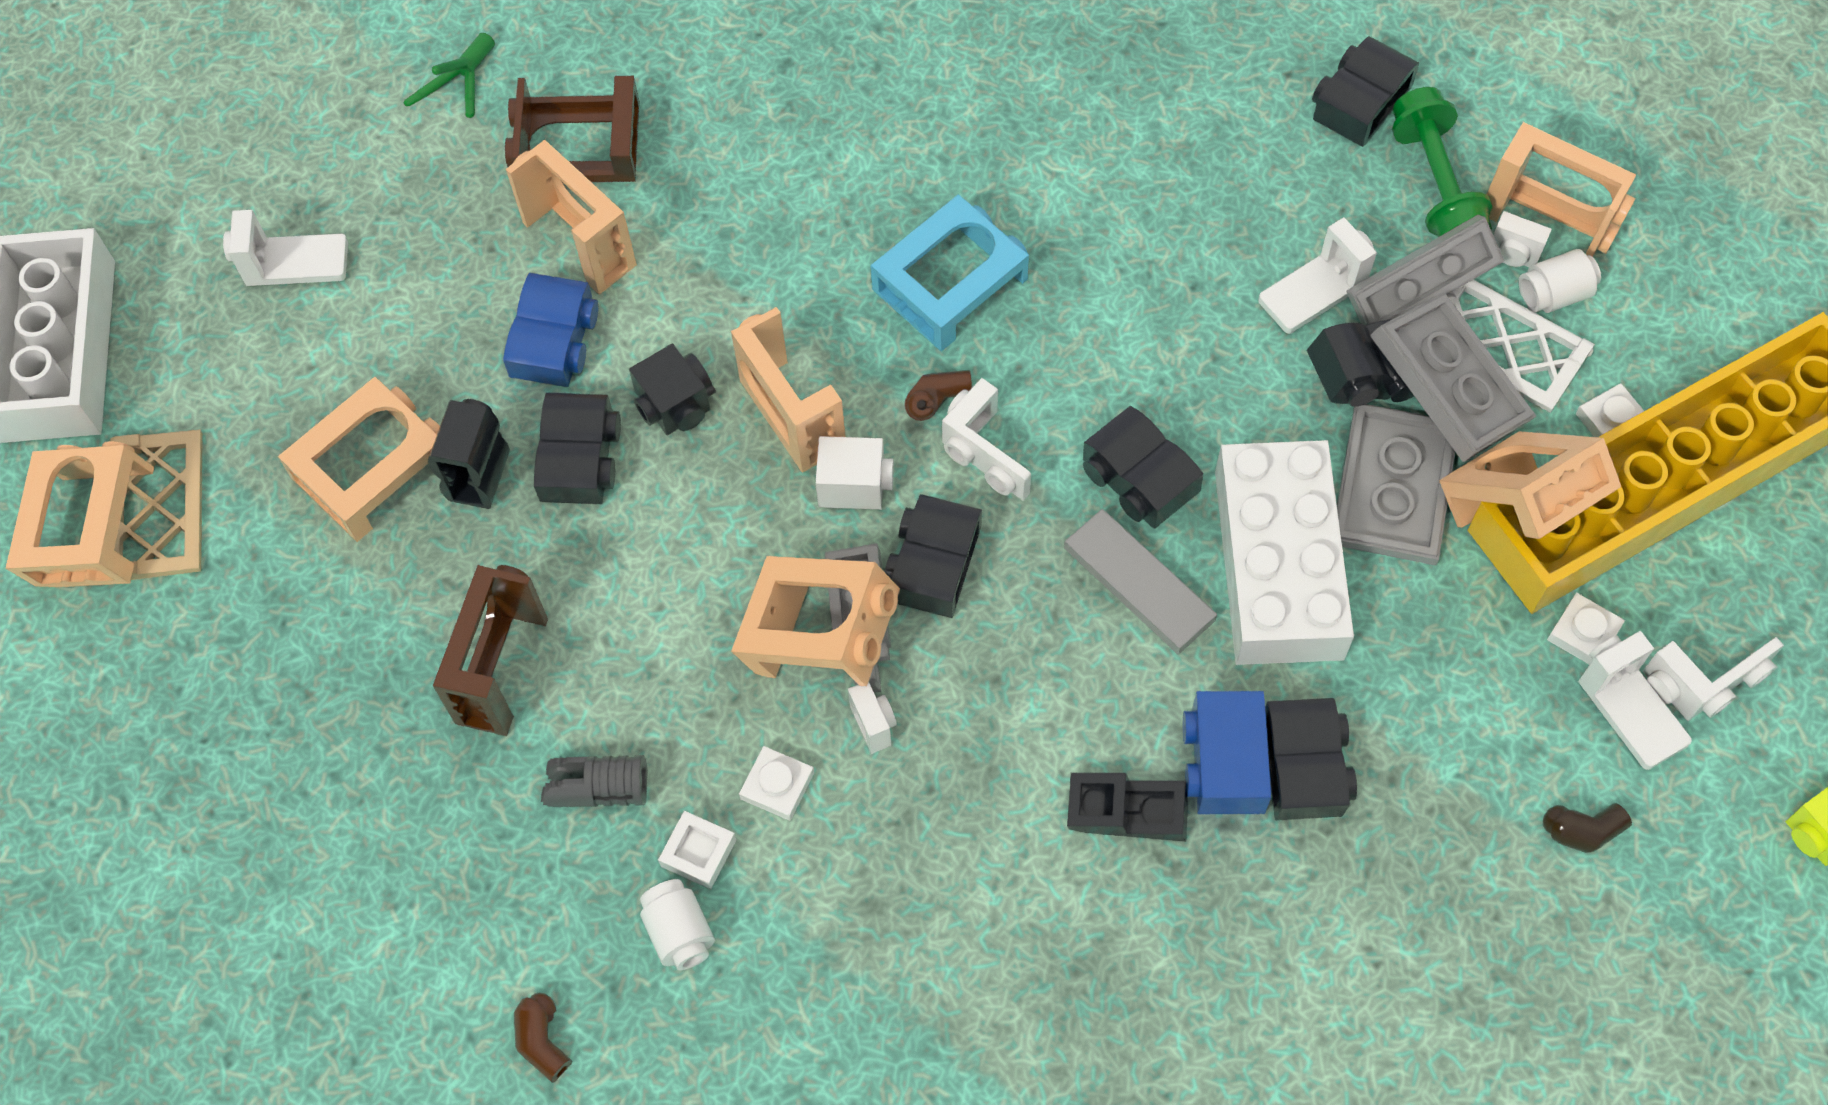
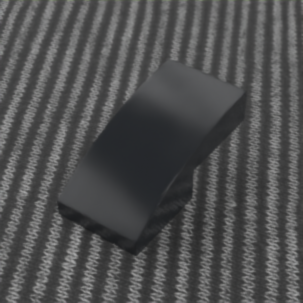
M1071 773L1067 819L1069 830L1091 834L1186 842L1188 817L1186 781L1129 780L1126 773Z

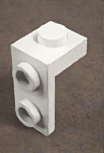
M253 210L232 211L231 230L224 233L223 248L226 259L229 262L233 261L246 286L343 281L346 278L348 240L344 234L267 238Z
M1343 217L1328 227L1321 255L1261 292L1258 302L1285 333L1291 334L1348 298L1346 292L1348 289L1369 278L1377 252L1374 250L1369 237L1364 232L1356 230Z
M981 378L970 391L962 390L951 402L947 412L948 415L942 420V443L944 444V449L958 464L967 466L971 463L984 472L987 483L998 493L1005 496L1013 493L1024 501L1030 494L1031 473L977 434L997 413L998 389Z
M1639 631L1623 641L1617 635L1613 636L1593 649L1589 654L1593 660L1578 682L1644 769L1650 770L1686 749L1691 744L1692 739L1639 671L1654 650L1648 639Z
M1775 637L1712 683L1680 647L1672 641L1654 655L1643 670V673L1648 677L1647 681L1665 704L1672 703L1687 721H1690L1702 711L1711 718L1736 698V695L1731 691L1743 681L1750 688H1753L1777 668L1771 660L1783 648L1784 644Z

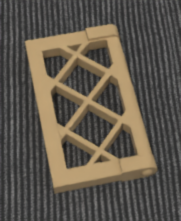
M200 429L150 435L115 436L110 439V441L121 442L133 447L136 454L143 453L149 458L147 460L152 466L157 464L175 478L154 499L135 486L145 475H134L129 478L126 494L131 490L148 504L127 525L124 524L123 506L114 551L123 556V542L128 537L147 550L137 561H131L134 563L131 580L201 571L203 433ZM186 448V468L181 473H178L162 460L171 450ZM183 484L185 485V515L179 520L163 508L161 504ZM156 510L174 525L151 546L134 531ZM181 530L184 531V556L167 558L160 553Z

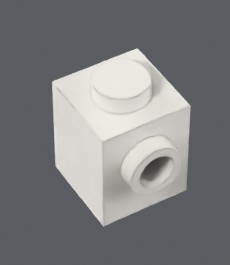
M819 436L816 471L818 506L825 508L882 510L883 490L893 489L894 459L884 458L883 438Z

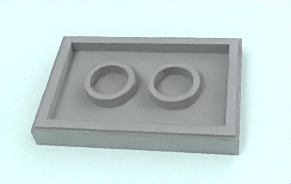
M1444 292L1381 325L1370 335L1463 463L1536 417L1533 410Z
M1369 404L1353 408L1337 501L1342 547L1437 565L1447 509V499L1439 480L1452 473L1455 451L1429 416Z

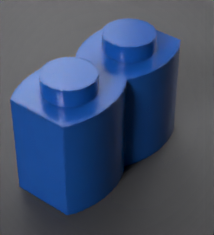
M535 273L528 274L521 291L517 315L510 328L504 351L503 362L510 378L569 387L572 373L580 374L582 372L586 359V345L581 342L585 329H594L599 310L598 300L592 298L588 282Z

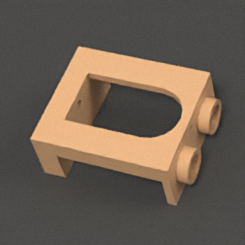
M1523 122L1504 153L1487 192L1493 206L1489 219L1497 222L1511 199L1593 237L1586 252L1587 256L1593 257L1596 250L1606 254L1636 199L1627 194L1636 174ZM1534 151L1602 184L1611 194V205L1593 207L1523 175L1532 152Z
M543 140L530 151L520 154L513 164L506 168L523 224L528 228L551 209L573 228L571 231L585 280L599 295L637 266L624 212L546 140ZM563 183L583 200L594 213L590 214L571 196Z
M775 307L762 315L756 314L748 317L738 328L731 331L740 382L803 473L817 465L819 436L846 437L842 400L832 385L803 400H800L779 370V367L788 362L781 312Z
M374 377L282 452L278 458L291 479L358 542L373 529L366 516L428 464V458L440 426L430 417L423 422L414 413L416 407L399 387L395 386L389 390L380 380ZM387 410L408 430L406 438L389 455L344 491L314 461L367 417L376 412Z
M1521 431L1439 480L1457 527L1463 528L1472 522L1482 501L1514 506L1525 537L1537 539L1542 538L1621 487L1604 438ZM1532 453L1558 456L1537 468Z
M114 441L104 442L101 447L81 448L74 445H60L56 450L32 451L5 569L38 587L130 584L134 563L114 551L129 478L134 475L153 474L154 466L137 455L133 447ZM56 476L62 480L94 478L80 544L39 547L52 486Z
M766 556L731 652L755 674L768 678H776L780 665L788 664L843 669L859 686H867L873 667L880 658L881 643L890 617L897 608L900 588L876 562ZM809 586L841 588L851 593L853 600L851 612L838 628L826 633L793 631Z

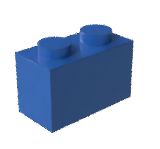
M1197 691L1192 711H1183L1182 721L1184 744H1194L1195 763H1187L1185 769L1187 797H1197V814H1265L1271 800L1264 691Z

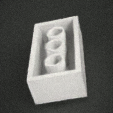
M95 228L0 236V443L102 434L115 260Z
M1328 440L1221 445L1215 477L1236 665L1345 660L1353 641L1354 633Z

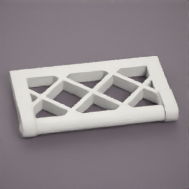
M1474 279L1447 294L1464 319L1492 315L1499 337L1480 341L1486 348L1503 346L1510 367L1509 369L1501 367L1503 372L1524 399L1551 413L1586 358L1592 355L1595 344L1585 338L1582 339ZM1465 291L1489 306L1462 311L1459 298ZM1500 313L1509 315L1533 328L1534 331L1507 336ZM1546 338H1551L1573 350L1568 358L1553 361ZM1537 340L1545 362L1517 367L1510 344ZM1548 370L1552 383L1547 391H1544L1522 379L1520 375Z

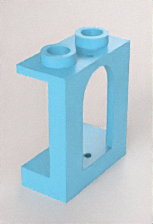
M958 194L871 264L872 290L942 352L956 340V325L1013 277L1022 284L1028 280L1029 255L1020 240L1012 235L1006 236L999 230L984 209L977 205H970ZM960 229L990 257L937 300L910 276L906 270L952 232Z

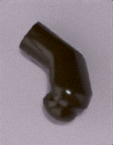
M1613 803L1594 817L1575 810H1569L1563 805H1555L1549 808L1543 817V827L1545 831L1551 834L1554 841L1584 853L1598 850L1632 826L1631 817L1617 803Z

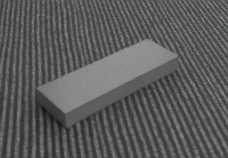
M1476 215L1348 289L1346 292L1361 324L1368 325L1382 320L1394 319L1443 292L1447 295L1503 263L1504 259L1486 218Z
M1103 509L1064 542V549L1176 654L1179 655L1216 621V612Z

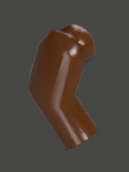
M970 370L923 375L905 399L904 406L907 414L917 421L930 419L947 398L956 397L964 389L967 391L972 389Z
M539 992L533 994L530 998H523L514 1011L515 1047L519 1054L549 1081L555 1083L572 1064V1060L548 1039V1022L554 1018L556 1005L550 996Z

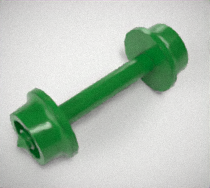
M1421 87L1407 92L1394 104L1393 113L1395 121L1392 132L1396 141L1401 144L1421 141L1443 200L1435 205L1426 216L1425 223L1429 232L1440 237L1476 215L1485 217L1492 230L1489 215L1493 206L1489 196L1482 192H1461L1441 136L1448 132L1456 123L1458 114L1454 104L1445 100L1441 91L1435 87Z

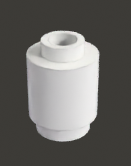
M1575 249L1531 265L1528 272L1521 274L1519 277V290L1531 311L1538 312L1544 310L1545 313H1550L1595 296L1597 284L1601 281V272L1598 263L1592 256H1587L1582 250Z
M679 879L662 882L647 890L640 898L643 907L640 916L662 965H675L677 970H686L706 960L709 956L707 950L713 945L715 938L693 891L685 889L683 882Z

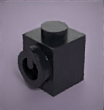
M673 343L629 368L634 391L638 395L634 399L637 410L649 426L657 422L667 436L678 429L680 431H688L696 427L703 420L705 413L710 410L708 397L716 393V390L706 370L694 354L689 353L683 357Z

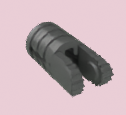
M628 755L619 757L603 756L602 758L597 756L560 757L550 759L547 762L546 775L551 780L550 783H545V786L542 788L541 802H543V805L548 807H597L598 805L629 806L630 804H635L636 806L646 804L648 769L644 755H635L634 757H629Z

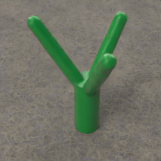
M479 33L459 59L433 66L432 73L439 76L406 98L404 105L411 106L460 74L465 77V116L467 118L474 117L475 69L495 46L493 38L486 33Z

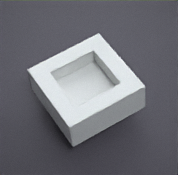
M1503 211L1493 235L1503 256V263L1513 267H1521L1523 265L1530 267L1538 263L1552 229Z
M1620 383L1579 406L1576 415L1594 437H1599L1644 412V410Z
M1576 592L1547 640L1590 665L1593 660L1589 655L1591 651L1605 640L1616 636L1625 620Z
M869 682L867 686L856 685L848 688L850 708L870 753L873 754L890 747V728L896 726L897 723L886 696L882 695L876 698Z
M763 746L739 793L740 800L791 821L814 775V767Z
M684 811L658 861L662 868L712 889L737 839L735 833Z

